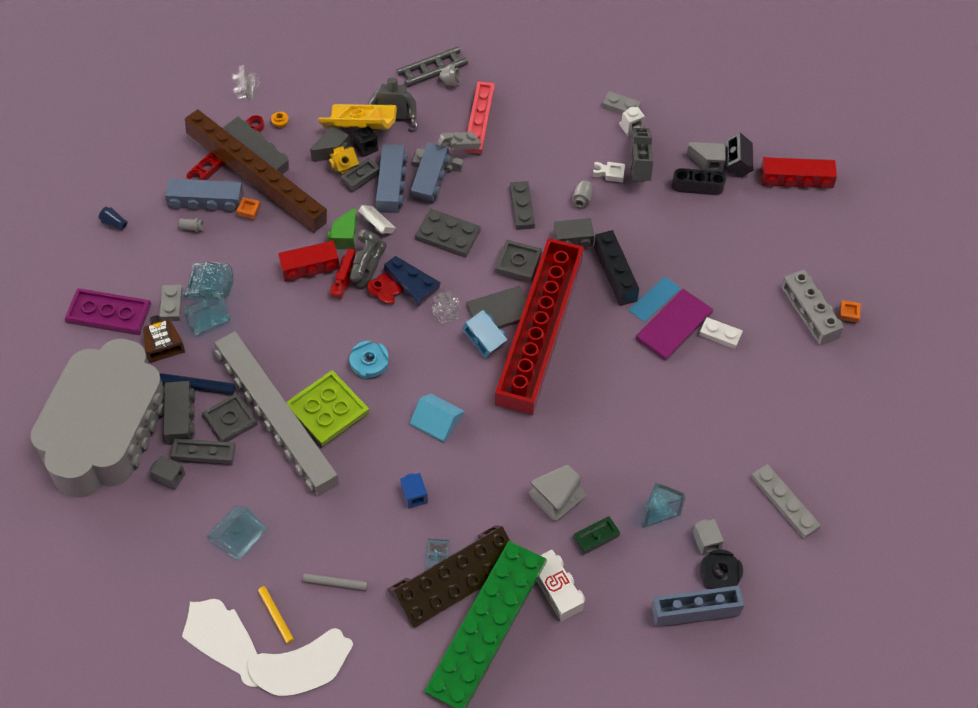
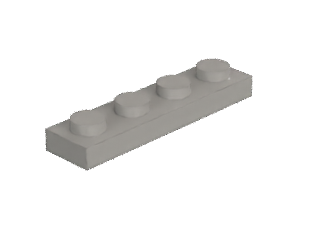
M768 464L752 473L751 479L803 539L820 529V523Z

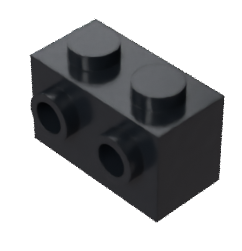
M741 132L725 139L726 168L738 178L754 171L753 143Z

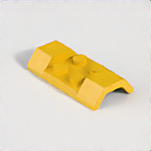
M332 105L331 117H319L318 122L324 128H330L331 126L337 129L351 126L365 128L369 126L371 129L388 130L395 123L397 106Z

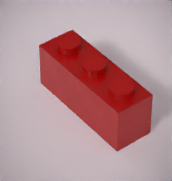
M334 241L278 253L285 282L340 269Z

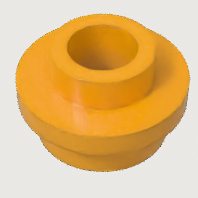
M276 112L271 116V122L277 128H284L289 121V117L285 112Z

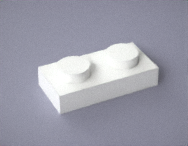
M361 205L358 211L363 215L365 221L375 226L377 232L393 234L396 227L373 206Z
M706 317L699 336L736 349L743 330Z

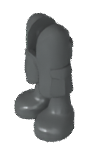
M361 230L358 233V239L364 243V249L357 251L349 279L355 282L356 286L361 289L368 285L378 266V258L385 252L387 247L386 243L381 241L378 235L365 230Z

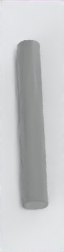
M306 573L303 576V582L365 591L368 586V582Z

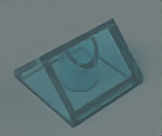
M656 482L645 506L641 523L642 528L680 516L686 497L685 494Z
M234 505L209 532L207 538L234 558L240 560L266 531V527L248 507Z

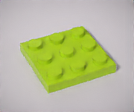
M333 370L286 402L302 426L322 447L370 413L369 408Z

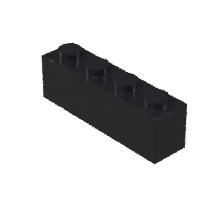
M614 231L595 234L594 249L619 306L637 302L639 286Z

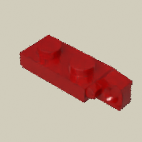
M347 249L346 255L342 257L340 271H337L335 284L331 285L330 289L332 298L342 299L345 290H348L351 282L349 276L356 255L354 249Z

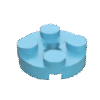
M372 341L360 342L352 349L349 357L350 366L354 373L362 379L379 376L388 369V351L380 343L376 344L372 343ZM366 357L374 358L371 362H366Z

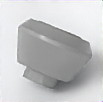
M454 63L444 67L442 72H440L441 81L445 85L457 87L461 82L459 67Z

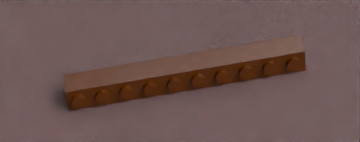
M199 109L185 118V129L189 136L311 232L315 233L327 223V209Z

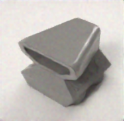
M569 465L533 479L530 484L534 488L528 492L531 499L552 520L562 519L566 512L572 507L578 506L581 500L587 496L580 485L581 477Z

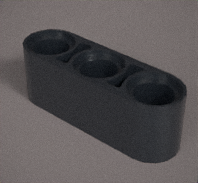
M679 168L674 171L672 188L677 192L720 195L724 191L726 175L720 171Z

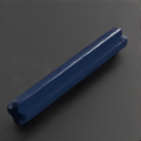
M165 373L159 374L163 385L168 382L189 381L191 388L195 390L233 395L235 392L234 383Z

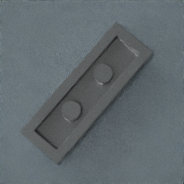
M528 181L510 182L516 230L534 229L535 221Z
M174 439L171 459L176 461L233 464L236 445L235 442Z

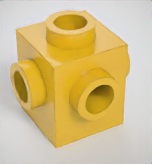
M344 146L333 149L334 153L330 154L329 163L331 168L338 172L341 171L342 174L349 171L351 167L359 165L353 147L344 149Z

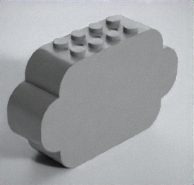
M114 339L103 345L100 350H81L75 353L68 361L31 431V441L55 486L62 493L74 497L88 496L94 493L101 484L116 486L124 483L130 478L135 467L139 466L142 452L144 449H147L150 441L149 438L152 432L156 431L160 416L164 414L165 389L159 372L154 366L149 364L144 348L134 341Z

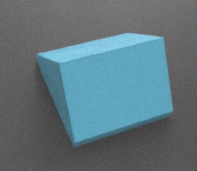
M428 394L419 399L410 425L444 443L465 414V411L433 394Z

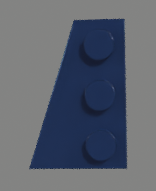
M394 256L384 264L383 270L395 283L401 284L404 292L414 298V303L417 306L440 288L441 282L397 256Z

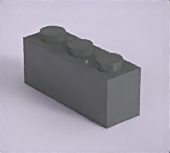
M189 381L165 383L164 437L167 445L173 444L174 439L192 440V435H195V424L192 423V418L195 417V406H192V400H195V389L191 388Z

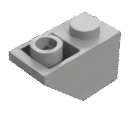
M689 142L687 157L703 170L723 172L725 144Z

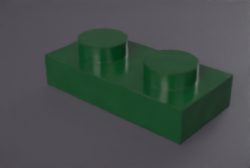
M610 516L576 532L573 534V539L582 553L586 554L619 537L620 531Z

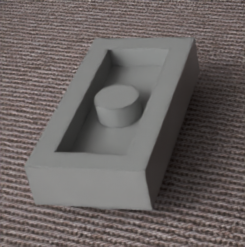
M610 91L602 103V108L622 114L630 107L640 108L641 106L640 101Z
M182 285L162 286L160 306L162 321L167 319L180 321Z

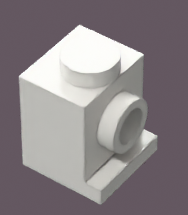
M630 107L622 113V120L619 122V125L626 135L630 136L632 128H643L645 116L638 107Z

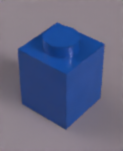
M411 473L400 478L401 489L408 509L428 503L427 491L420 473Z

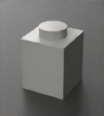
M704 519L697 522L692 534L701 555L708 554L713 550L722 549L724 539L715 519L709 521Z

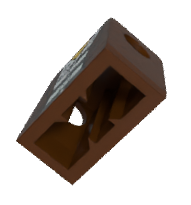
M152 316L149 319L151 325L143 328L145 352L149 363L185 353L182 339L171 320L162 321L160 316Z

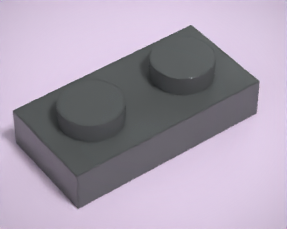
M367 158L341 175V181L354 191L378 175L380 167L370 158Z

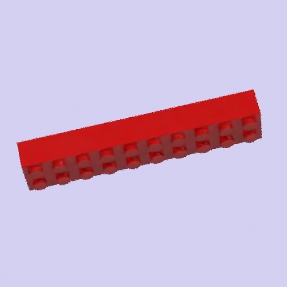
M550 238L547 239L495 392L496 406L531 415L534 414L583 261V246Z

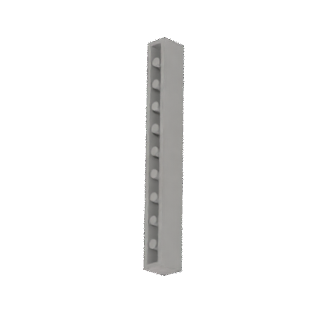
M234 331L216 341V350L214 351L219 361L223 360L227 373L229 375L233 374L236 386L244 390L243 394L248 403L252 402L254 404L255 413L259 418L263 417L265 420L264 425L269 432L272 431L274 433L277 445L284 447V453L289 461L293 460L295 463L294 467L298 475L305 477V484L311 492L314 490L316 495L320 496L339 485L337 473L238 334Z

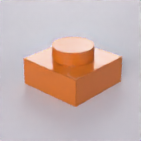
M243 197L236 210L237 216L255 220L261 207L260 201Z
M842 300L839 319L858 323L860 320L861 303Z

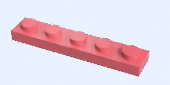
M477 82L467 132L476 134L482 144L478 149H465L464 152L482 154L495 83Z

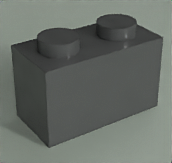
M591 218L554 222L553 234L555 240L583 246L584 248L593 247L595 235Z

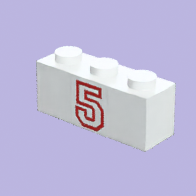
M553 550L540 555L547 559V563L539 575L537 583L560 622L583 611L585 597L580 590L577 591L575 588L574 579L563 568L564 563L559 555L556 556Z

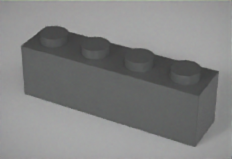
M237 116L223 127L224 130L282 175L289 170L288 157L284 153H280L271 142L266 141L260 132L251 128L246 120H242Z

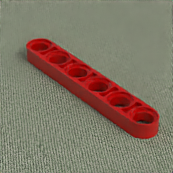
M253 115L246 120L255 131L261 132L264 129V120L261 116ZM254 122L261 123L259 126H252ZM210 152L188 171L186 177L188 180H191V177L199 176L198 180H208L225 163ZM205 165H212V168L208 170L203 169Z

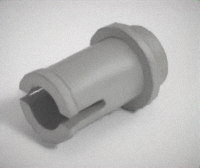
M180 218L179 228L180 230H195V232L203 231L204 222L200 218L195 220Z

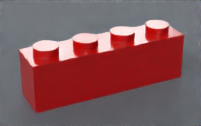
M763 157L760 168L761 185L834 188L837 179L835 160Z

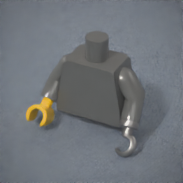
M388 78L387 84H382L380 90H376L370 97L368 105H396V119H410V123H415L416 127L414 129L409 128V130L412 132L416 131L418 123L415 121L417 119L415 99L407 92L406 86L398 85L396 78Z

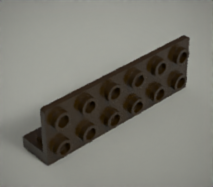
M492 526L477 535L479 539L416 577L412 579L404 578L388 588L391 596L398 599L412 627H417L483 587L505 546L510 541L503 526Z

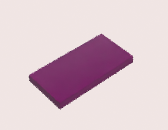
M77 288L64 320L66 323L140 335L151 307V301Z
M682 289L636 335V340L666 361L699 328L706 317L713 313V309L685 289Z

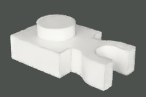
M600 162L594 163V169L598 170H593V177L605 176V180L623 182L625 164L607 162V165H603Z

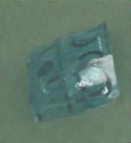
M202 262L192 265V273L186 291L183 293L185 297L224 299L229 296L234 281L232 267L229 264Z

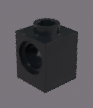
M369 126L353 131L354 145L362 157L378 151L377 136Z

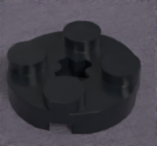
M722 549L711 551L709 555L703 558L700 565V577L703 580L704 586L708 589L737 586L743 576L741 561L737 560L730 551ZM719 567H723V570L727 571V573L720 575L716 570Z

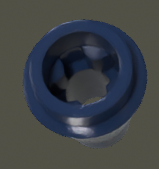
M104 207L98 216L101 223L118 228L121 231L126 228L128 223L112 207Z

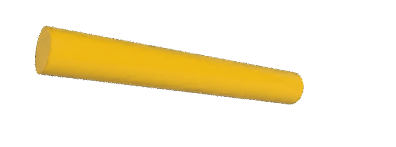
M265 586L260 587L258 592L286 644L292 643L294 638Z

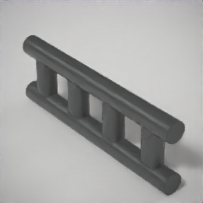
M459 46L396 70L398 75H406L408 79L404 80V84L408 87L440 75L442 69L449 65H445L442 59L451 57L454 61L452 63L458 67L468 64V60L466 57L459 58L457 54L461 51ZM435 62L438 68L430 71L426 65ZM420 68L423 74L414 77L411 71Z

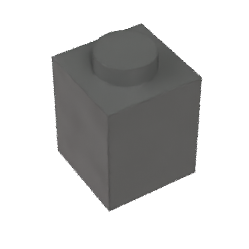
M162 455L152 464L150 469L154 482L176 490L185 476L182 464Z

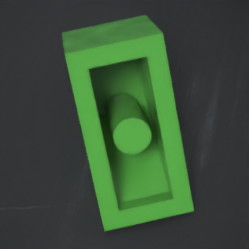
M351 209L332 223V230H328V241H334L336 249H355L356 209Z

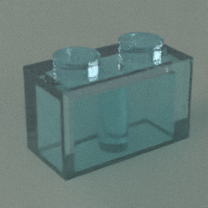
M219 293L183 307L187 324L195 335L231 320L226 301Z

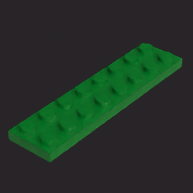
M508 541L426 686L425 694L452 708L468 707L546 565L547 559Z

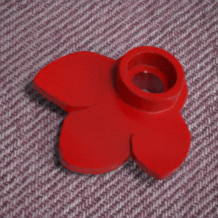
M387 273L378 275L377 279L370 280L367 285L371 296L378 297L380 301L388 304H394V295L404 292L401 284L395 283Z

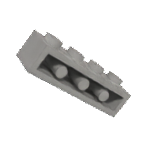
M805 269L785 276L781 288L819 346L840 338L844 328L841 320L835 316L831 305L827 304L822 292L817 289L812 277L807 274Z

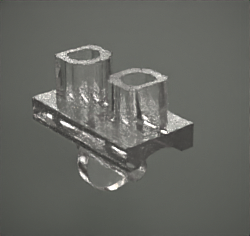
M244 65L240 66L239 73L232 75L234 84L238 86L233 88L234 94L238 99L246 96L250 101L254 99L253 89L260 85L261 78L254 72L247 73Z

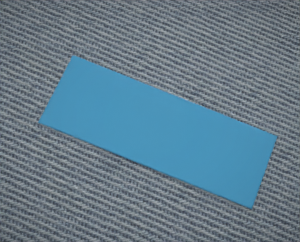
M664 277L628 310L645 322L681 288L667 277Z

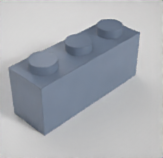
M427 142L411 188L413 198L434 203L435 197L438 198L440 182L444 181L446 175L445 167L450 164L451 160L448 147H440L439 145Z

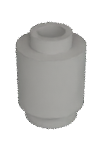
M581 181L575 188L572 202L579 208H585L590 203L594 192L593 185L590 182Z

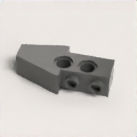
M632 128L631 169L633 180L639 182L651 181L653 155L650 128Z

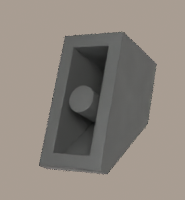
M331 126L310 148L312 161L329 160L331 158L330 154L334 153L333 149L344 146V149L350 147L349 135Z

